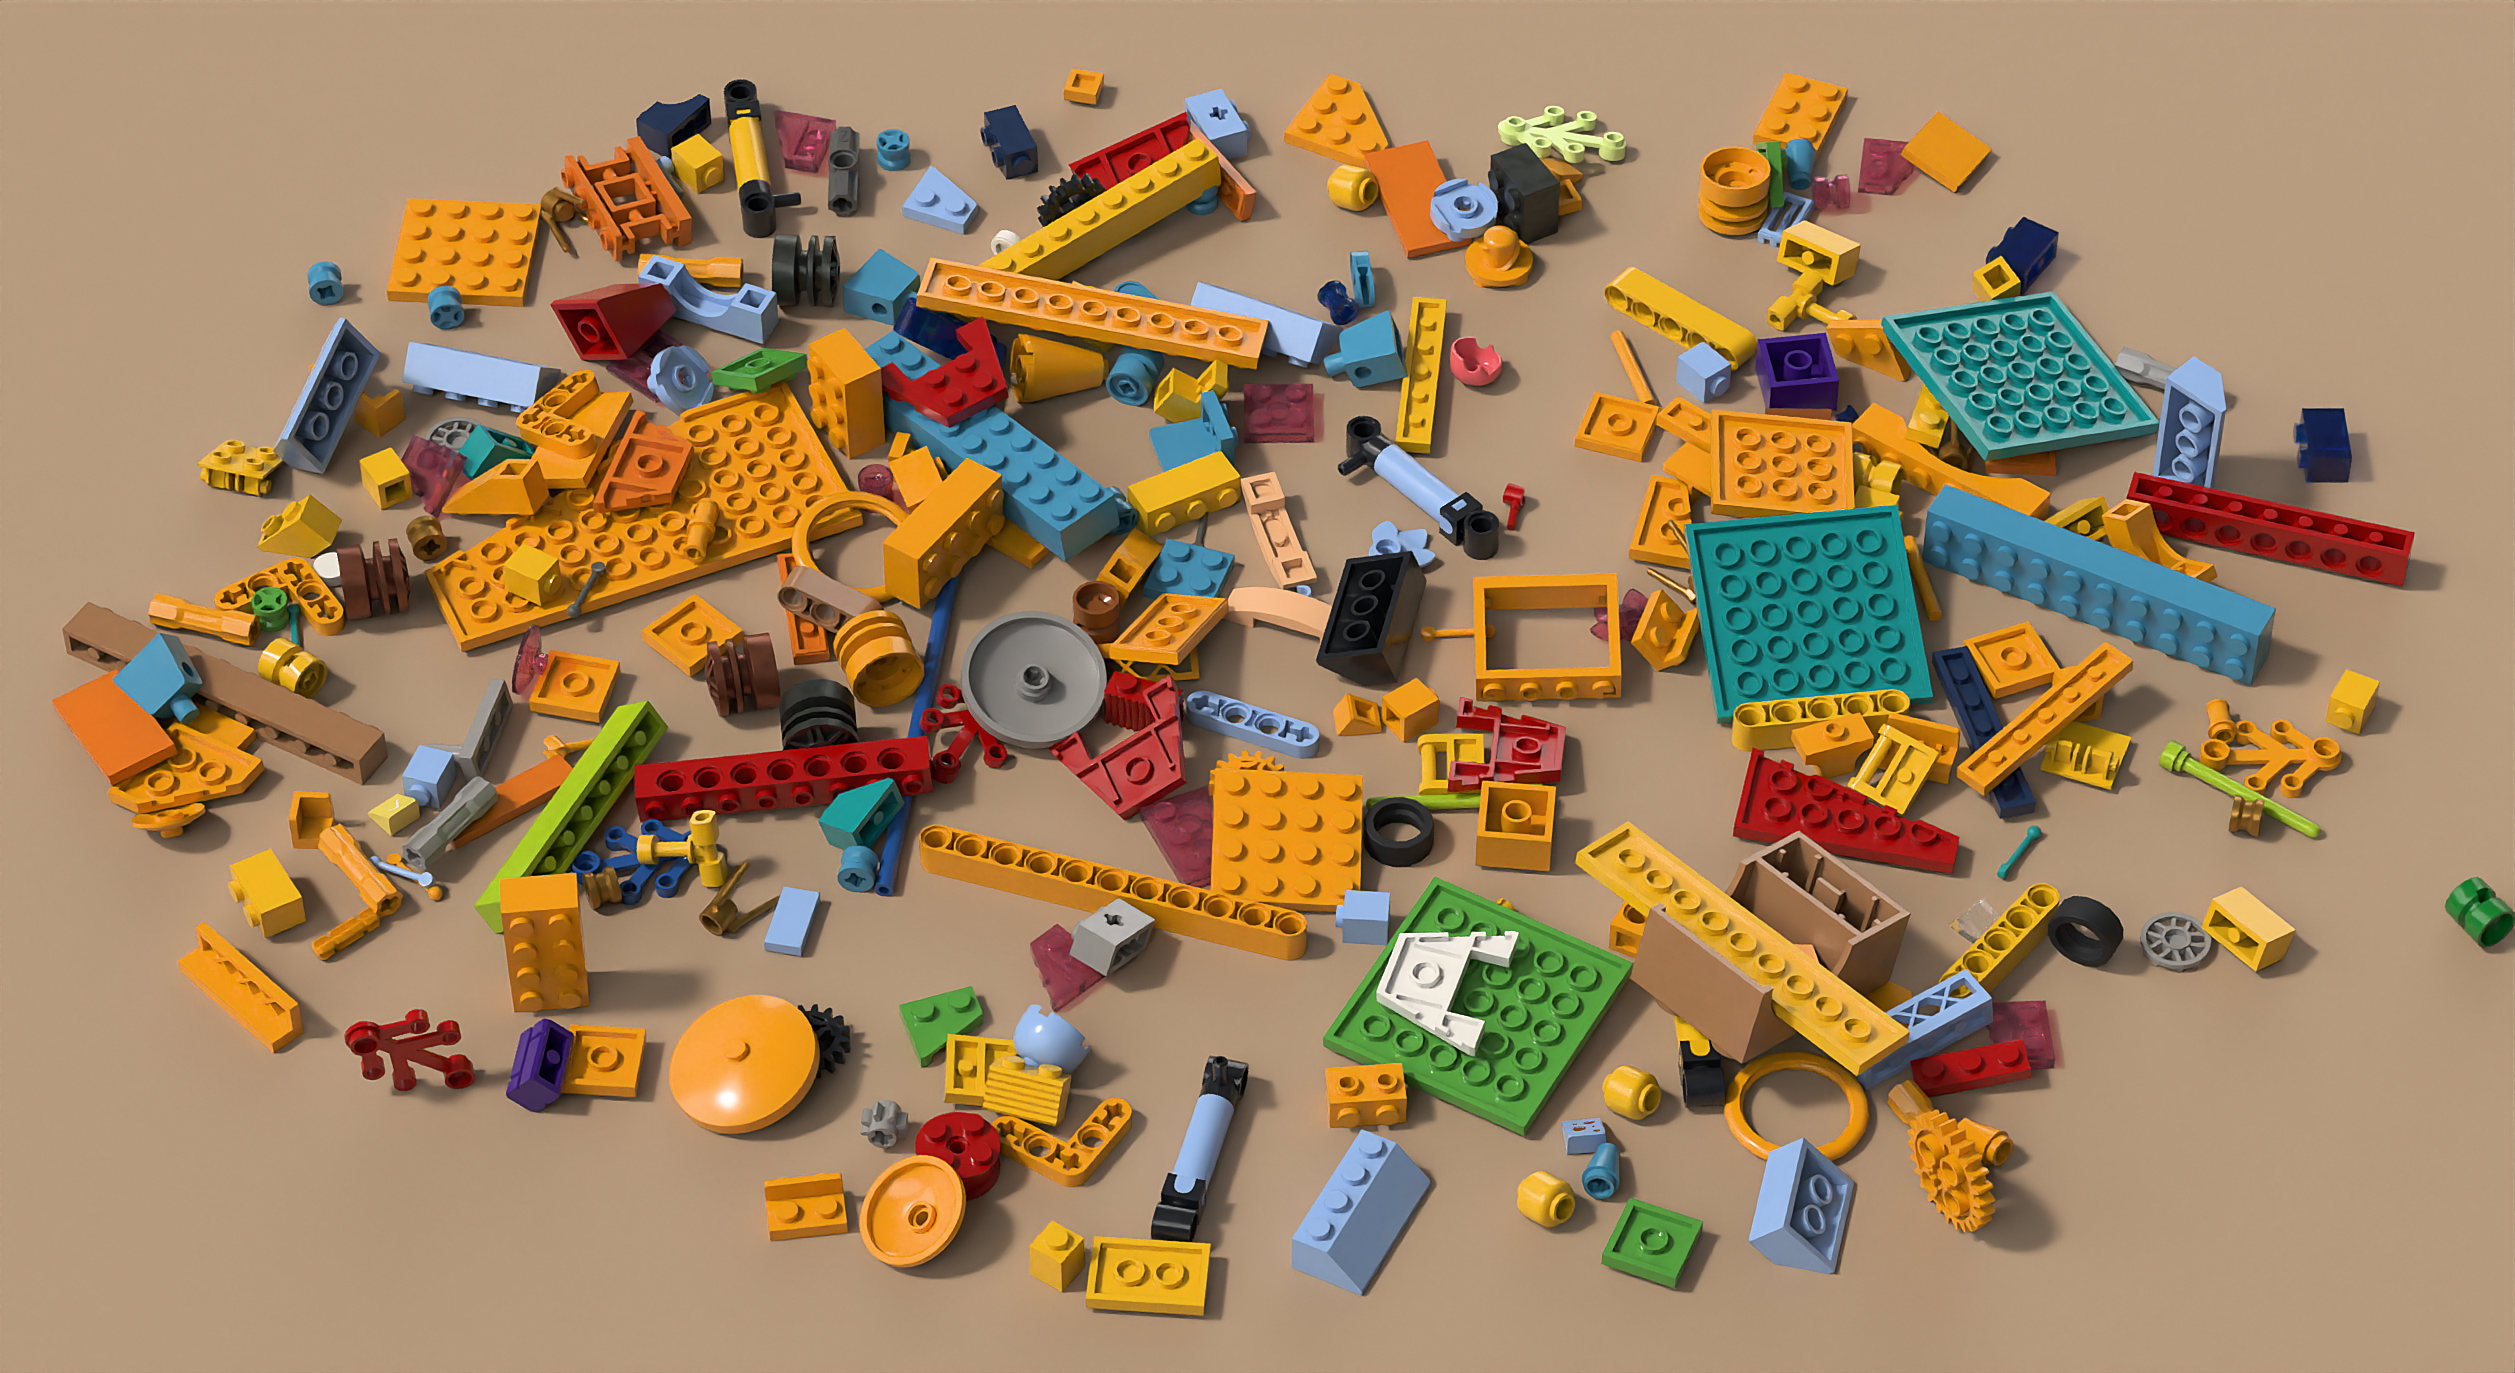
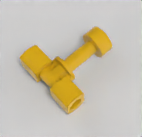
M1805 270L1792 284V294L1789 297L1780 296L1767 310V323L1781 331H1784L1797 316L1802 320L1812 316L1826 324H1829L1831 320H1857V317L1844 309L1836 314L1816 303V296L1822 291L1823 278L1811 270Z
M701 810L693 813L689 821L692 834L688 836L687 842H659L657 835L639 836L637 841V858L641 865L657 864L660 857L687 856L690 864H698L703 886L718 887L724 885L728 877L724 853L717 851L715 844L720 835L715 811Z

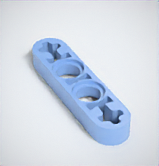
M1196 691L1187 698L1186 716L1189 722L1195 726L1295 758H1310L1318 752L1319 732L1310 723L1209 691ZM1232 715H1240L1245 720L1235 724L1227 721V718ZM1264 726H1274L1278 728V731L1274 734H1265L1260 729Z

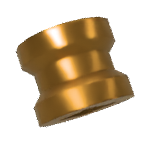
M424 515L417 517L408 524L406 535L411 542L412 551L418 559L433 560L446 551L448 546L447 540L442 533V527L437 518Z
M2235 795L2228 831L2236 832L2241 829L2247 830L2250 835L2258 836L2265 800L2256 799L2251 802L2245 801L2243 796Z
M612 866L605 867L601 873L593 874L592 872L582 874L585 893L592 909L600 908L602 903L607 901L612 903L622 901L619 882Z

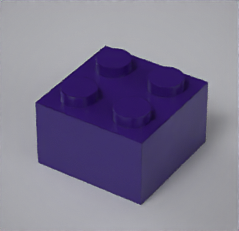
M1826 333L1757 340L1755 370L1766 408L1832 409V411H1837L1839 377Z

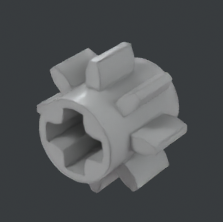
M891 1100L877 1101L873 1105L872 1110L869 1108L863 1109L861 1135L868 1136L869 1142L876 1147L888 1148L894 1146L897 1138L906 1139L908 1112H901V1107Z

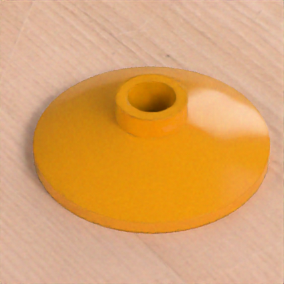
M191 803L140 813L133 817L131 822L135 828L160 831L162 838H170L183 834L182 826L193 822L204 814L206 810L204 804Z

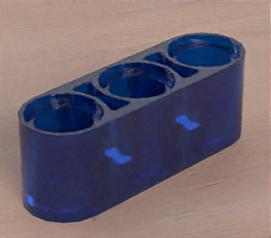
M907 298L893 326V330L896 333L951 360H954L959 355L968 353L967 349L957 340L956 329L968 324V322L945 311L936 312L916 306L917 298ZM990 334L995 348L998 339L992 334Z

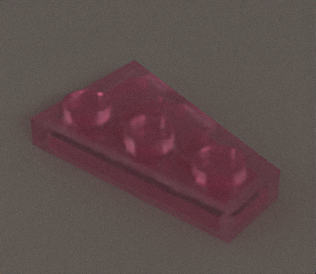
M1206 785L1141 807L1140 818L1179 883L1198 888L1211 885L1213 821L1208 786Z

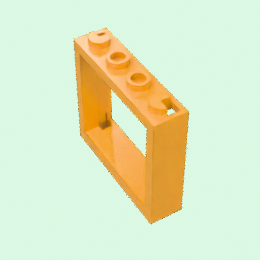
M1617 573L1473 577L1476 701L1621 698ZM1607 607L1610 667L1486 670L1485 610Z

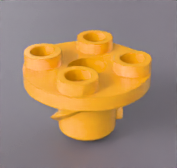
M1493 226L1485 232L1484 237L1475 240L1468 247L1465 253V267L1469 275L1474 278V283L1478 287L1520 286L1528 280V275L1533 267V254L1528 245L1518 238L1515 231L1506 226Z

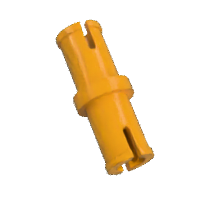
M700 499L696 505L694 518L688 523L686 529L688 538L683 549V555L691 562H701L705 558L708 542L714 537L716 531L714 522L719 511V505L712 499Z

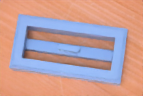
M1783 191L1784 207H1773L1758 232L1757 242L1764 243L1767 239L1770 240V246L1777 247L1778 243L1781 242L1783 230L1789 227L1800 207L1803 206L1792 226L1808 220L1814 210L1815 201ZM1788 202H1792L1793 204L1786 212L1776 232L1771 231Z

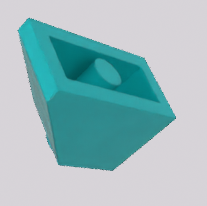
M478 424L455 458L464 467V475L473 480L506 459H531L535 450L522 438Z
M887 778L839 794L832 804L825 809L818 822L828 843L843 850L851 846L871 848L905 802L895 781Z

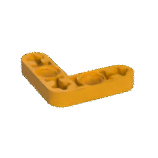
M585 369L570 374L522 412L516 419L521 438L572 459H582L593 454L597 448V443L591 428L568 418L599 393L600 389L594 372Z
M289 558L220 589L214 597L215 608L218 610H236L253 614L255 612L252 608L251 599L256 593L254 590L263 585L276 587L283 590L287 598H290L294 604L300 607V612L318 634L332 636L341 632L345 627V615L342 605L311 565L302 558ZM296 576H301L302 582L298 583ZM308 593H318L321 595L315 600L303 599ZM323 610H325V614L328 616V618L322 617Z
M1120 1098L1104 1100L1067 1143L1013 1116L999 1117L993 1121L992 1126L996 1129L1000 1138V1154L1062 1186L1078 1187L1090 1178L1129 1132L1132 1126V1108L1128 1102ZM1108 1116L1113 1118L1109 1123V1130L1107 1129ZM1097 1137L1103 1141V1144L1096 1148H1090L1085 1146L1083 1142L1087 1138ZM1037 1146H1043L1050 1150L1047 1155L1042 1157H1036L1029 1153L1032 1148Z

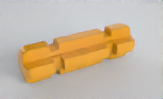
M370 907L365 908L356 914L357 919L351 917L327 932L328 937L322 935L312 942L314 954L320 960H326L335 954V949L340 951L363 937L364 931L369 933L380 925L377 913H374V910Z

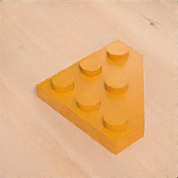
M1331 73L1284 132V142L1347 165L1366 169L1367 167L1364 163V155L1366 153L1388 149V142L1360 83Z
M174 721L165 732L175 744L177 754L113 785L108 790L109 800L138 814L241 794L265 769L262 759Z

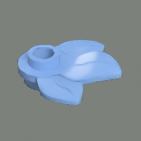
M1387 520L1379 524L1372 532L1373 545L1369 549V556L1412 551L1420 568L1429 565L1435 559L1433 552L1424 549L1427 541L1425 529L1398 532L1394 524Z

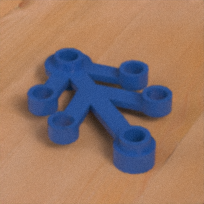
M656 819L646 820L641 825L642 835H657L659 842H687L688 836L692 834L691 831H688L682 835L663 826ZM613 826L605 831L606 847L611 851L627 849L633 852V854L600 860L599 856L595 853L582 851L578 853L570 864L571 873L577 874V882L583 885V873H601L605 867L612 866L615 872L638 868L629 880L619 885L622 895L621 902L625 905L637 904L642 898V887L663 863L670 861L675 862L667 873L657 876L655 886L656 893L660 897L671 898L675 896L678 892V881L693 865L689 863L687 856L660 857L657 864L641 865L637 858L638 838L628 834L620 826ZM670 884L671 886L664 887L663 885ZM629 891H633V892H634V893H632V894H626V892H629Z

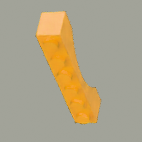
M1873 403L1852 424L1853 445L1856 443L1860 444L1863 447V453L1874 456L1877 464L1887 460L1903 465V479L1936 497L1946 484L2039 520L2045 521L2048 518L2050 492L2022 478L1982 476L1946 464L1930 454L1918 442L1906 439L1905 435L1908 428L1903 417L1876 403Z

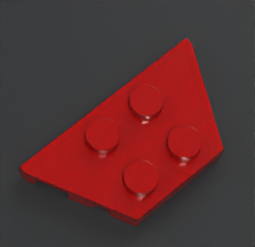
M1184 112L1069 164L1072 173L1077 174L1080 180L1085 174H1089L1091 179L1098 178L1107 191L1188 144L1191 121L1187 112Z

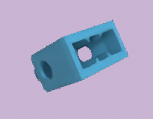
M878 249L843 285L844 311L888 325L897 324L907 312L922 317L925 315L924 308L916 306L917 293L920 288V275L917 271L884 250Z
M1390 310L1341 331L1339 334L1341 352L1323 358L1325 368L1330 377L1347 372L1355 387H1363L1407 377L1401 333Z
M158 633L112 679L120 689L153 717L168 719L175 714L182 724H187L194 720L200 712L190 698L202 687V680L177 636Z

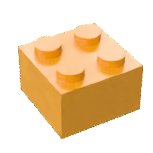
M1482 781L1475 865L1550 871L1556 786Z

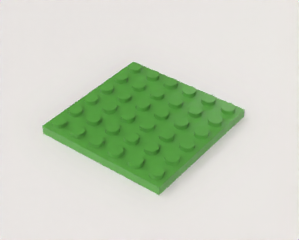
M1434 877L1324 1035L1323 1046L1364 1065L1402 1063L1404 1082L1525 1136L1631 976L1633 962ZM1505 931L1519 932V943L1509 968L1476 959L1470 960L1450 1012L1485 1021V1031L1475 1057L1466 1054L1377 1001L1376 991L1400 933L1448 932L1449 937H1470L1471 932H1486V936H1505Z

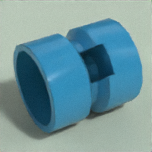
M1125 345L1106 380V387L1111 396L1126 405L1138 406L1143 404L1147 400L1154 387V383L1164 367L1162 353L1148 349L1139 350Z

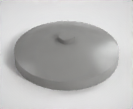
M1023 611L1008 614L992 621L974 637L964 656L960 681L965 704L975 721L984 730L1005 743L1034 749L1051 747L1071 736L1076 731L1081 734L1093 723L1104 701L1107 673L1103 657L1097 645L1079 626L1055 614Z

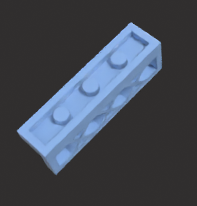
M1965 969L1885 1012L1897 1022L1909 1023L1907 1029L1910 1031L1908 1042L1858 1075L1857 1081L1866 1091L1911 1067L1910 1060L1929 1057L1992 1023L1993 1008L1991 996ZM1964 984L1973 993L1965 999L1950 997L1951 991ZM1927 1004L1941 1006L1940 1012L1933 1016L1918 1014L1919 1009Z

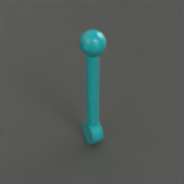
M292 603L287 606V611L290 614L292 642L299 645L297 616L300 614V607Z
M2038 826L2028 828L2027 837L2008 861L2000 866L1997 872L1998 877L2006 879L2012 866L2031 842L2041 837V829Z

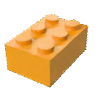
M845 328L809 343L807 367L811 374V384L809 385V392L813 400L811 418L816 427L822 428L829 435L832 445L836 449H841L849 460L885 444L881 368Z

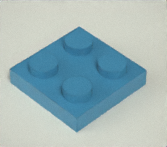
M1167 539L1144 585V597L1156 600L1162 593L1219 598L1235 565V555Z

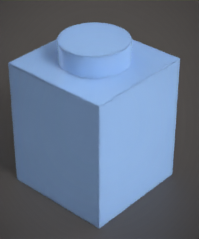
M1704 341L1678 356L1676 382L1703 404L1716 396H1721L1730 388L1731 363Z
M419 745L402 775L405 796L417 800L418 805L440 809L457 778L454 755L451 752Z
M1345 890L1344 905H1337L1336 927H1343L1342 943L1387 945L1390 921V893Z

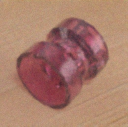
M1836 175L1834 179H1827L1825 176H1814L1812 178V200L1815 201V210L1826 209L1831 205H1835L1837 208H1849L1850 183L1848 175Z
M872 464L862 468L858 474L860 492L880 495L894 502L892 471L881 464ZM864 509L865 511H867V512H869V513L879 514V513H877V512Z

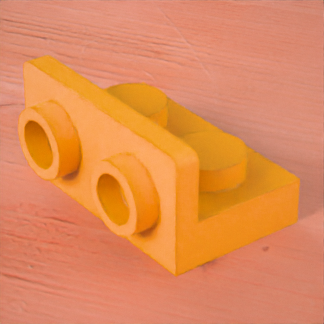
M1663 589L1651 593L1631 644L1657 671L1670 666L1680 665L1688 657L1689 647L1699 630L1700 622L1697 608L1683 612Z
M819 1173L793 1178L782 1177L764 1182L770 1241L848 1233L841 1173Z

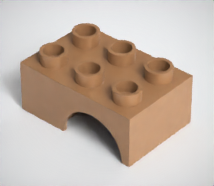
M1800 831L1740 861L1733 880L1724 892L1792 944H1813L1819 964L1863 997L1889 982L1911 915L1910 912ZM1660 903L1650 909L1630 979L1653 995L1662 1010L1684 1019L1710 1039L1712 1046L1718 1053L1727 1058L1735 1059L1741 1064L1799 1033L1773 1013L1771 998L1774 988L1770 985L1762 987L1667 915L1665 913L1666 907Z

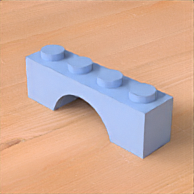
M656 255L652 256L638 276L639 283H662L677 310L672 315L674 317L761 344L765 343L779 323L776 292L745 283L740 292L736 294L720 295L707 290L697 283L689 274L684 264Z

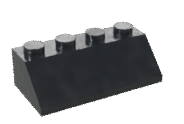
M1412 551L1346 560L1316 658L1319 666L1362 686L1398 682L1427 583Z

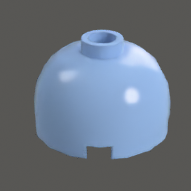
M1030 1005L1021 1017L1014 1032L1013 1042L1017 1054L1025 1059V1064L1028 1066L1039 1067L1040 1064H1051L1062 1068L1063 1074L1072 1073L1090 1052V1045L1083 1047L1081 1044L1085 1037L1059 1015L1051 1012L1046 1017L1038 1013L1042 1008L1041 1006Z

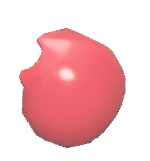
M1475 337L1459 338L1451 345L1450 368L1453 375L1459 381L1468 385L1482 386L1492 383L1502 373V357L1494 351L1493 345H1489L1487 348L1479 347Z

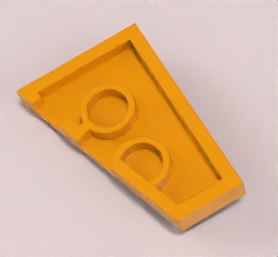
M1651 475L1630 545V559L1690 569L1688 554L1668 526V521L1673 520L1684 534L1685 524H1692L1691 508L1685 482Z

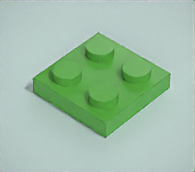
M761 348L711 371L714 385L729 387V390L732 391L745 389L750 390L752 394H759L769 391L771 385L778 381L783 382L796 378L797 372L808 368V359L804 353Z
M1629 1198L1602 1253L1601 1264L1675 1288L1702 1233L1703 1221Z

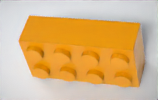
M966 458L883 541L886 593L921 609L930 599H934L939 594L941 588L949 579L956 577L960 573L962 566L972 556L979 554L983 545L993 535H997L1001 531L1005 522L1001 474Z
M565 873L500 879L501 918L514 1013L590 1006L588 965L577 874Z

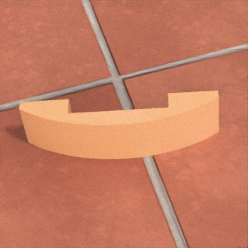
M1275 472L1241 479L1244 499L1256 538L1278 585L1284 590L1297 587L1298 585L1317 582V576L1307 551H1302L1285 509V496Z
M1243 587L1233 589L1228 598L1229 612L1222 619L1252 628L1257 620H1262L1320 637L1321 645L1332 606L1312 597L1288 590L1268 587Z

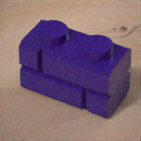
M546 1018L536 1023L534 1028L530 1027L521 1033L510 1075L511 1081H509L506 1091L507 1098L535 1113L546 1107L547 1103L551 1104L560 1098L575 1037L573 1033Z

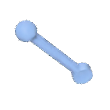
M372 856L369 859L377 869H383L419 881L420 885L426 889L433 887L435 884V878L429 872L418 874L382 862L378 856Z

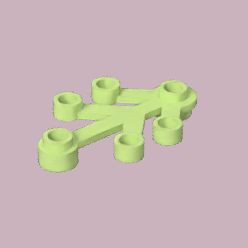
M1548 106L1544 110V116L1529 120L1512 116L1498 125V133L1501 135V140L1509 145L1527 143L1540 158L1550 156L1551 147L1555 148L1564 156L1566 161L1571 163H1579L1584 160V146L1599 148V156L1608 161L1622 160L1626 153V141L1620 133L1608 132L1604 134L1603 138L1576 134L1581 131H1592L1596 128L1597 115L1590 111L1579 112L1577 114V121L1563 124L1564 109L1558 106ZM1549 125L1555 126V127H1551V128H1547V129L1542 128V127H1546V126H1549Z

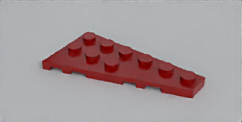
M1755 747L1752 748L1733 828V837L1776 843L1800 831L1828 853L1953 874L1960 838L1920 819L1913 822L1897 815V809L1886 804L1883 808L1867 802V796L1817 774L1808 776L1794 770V764L1783 759L1778 763L1764 757V751Z

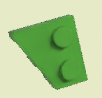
M1780 141L1756 142L1757 152L1761 153L1769 161L1771 167V181L1768 191L1770 197L1769 206L1770 208L1784 207L1782 168L1787 167L1785 148H1780Z
M972 986L899 1005L901 1019L921 1068L931 1064L932 1056L944 1046L946 1047L948 1034L965 1035L983 1024V1012Z

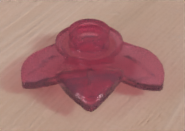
M1633 588L1626 593L1622 604H1618L1620 640L1625 639L1630 642L1648 602V599L1641 592ZM1607 607L1594 608L1595 619L1598 623L1590 629V632L1601 640L1609 641Z

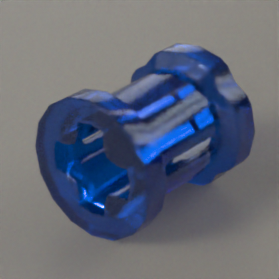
M1339 280L1330 281L1320 288L1317 299L1324 307L1329 309L1330 318L1334 324L1345 325L1357 317L1359 305L1354 299L1348 297L1346 294L1347 288Z

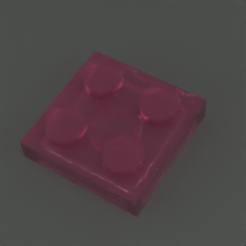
M1244 384V443H1314L1313 384Z

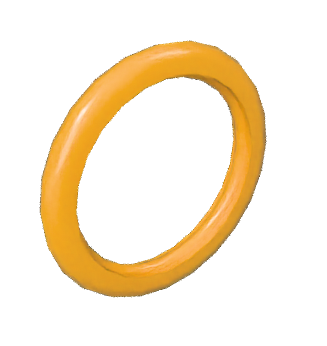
M846 491L826 496L806 509L795 524L792 535V554L796 565L806 566L822 573L813 562L810 554L809 540L813 528L826 514L845 508H863L887 517L897 526L909 514L896 503L880 495L868 492ZM885 584L873 588L851 587L877 600L879 603L895 598L885 592Z
M1800 1051L1768 1054L1744 1067L1728 1086L1725 1096L1724 1115L1730 1131L1744 1148L1766 1161L1769 1152L1781 1146L1770 1143L1753 1132L1747 1124L1743 1113V1101L1750 1086L1767 1074L1782 1070L1814 1072L1833 1081L1846 1094L1850 1104V1118L1846 1129L1834 1141L1820 1147H1815L1831 1162L1841 1158L1857 1145L1866 1132L1870 1118L1869 1102L1857 1079L1839 1063L1822 1055Z

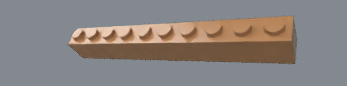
M87 602L62 628L67 654L107 672L115 669L120 672L158 634V632L143 626L138 621H131L115 614L108 608H102L90 602ZM183 644L202 680V687L190 698L194 704L197 702L255 729L257 739L360 785H363L388 758L384 732L380 731L377 727L366 725L350 718V716L343 712H337L325 707L314 699H307L298 695L285 686H278L262 679L253 672H246L237 668L226 660L217 659L203 653L194 646Z

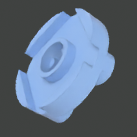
M1454 179L1441 184L1434 192L1430 208L1431 220L1452 241L1460 242L1465 238L1483 235L1489 228L1496 226L1498 206L1496 195L1489 187L1478 182V186L1467 184L1468 179ZM1462 205L1465 209H1471L1470 211H1460L1458 210V206Z
M684 345L680 347L671 346L655 356L651 365V375L647 379L648 388L677 416H680L681 413L688 409L709 403L714 391L713 382H708L706 374L710 371L705 359L693 348ZM679 374H682L684 377V385L679 380Z

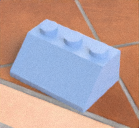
M1804 1137L1769 1152L1748 1242L1773 1264L1825 1274L1833 1273L1836 1267L1854 1181Z

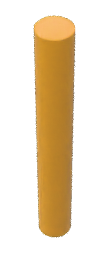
M1620 330L1614 331L1610 338L1639 401L1655 406L1656 402L1624 333Z
M1912 535L1904 537L1907 559L1930 621H1938L1942 618V612L1916 539Z

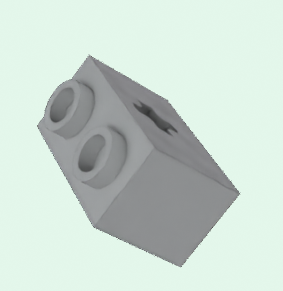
M1118 898L1106 907L1101 906L1095 914L1086 920H1080L1076 924L1071 935L1074 941L1069 955L1107 976L1146 950L1155 919Z

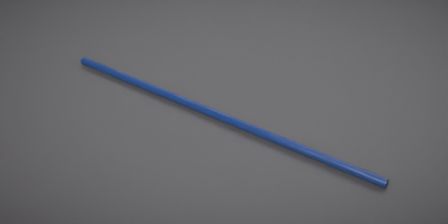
M995 342L993 345L1003 373L1007 347L1003 343ZM960 573L956 577L949 579L937 595L923 660L924 677L917 689L907 738L926 736L927 734L921 728L920 720L923 712L928 708H932ZM913 795L902 796L905 804L888 825L875 886V892L880 896L888 897L893 894Z

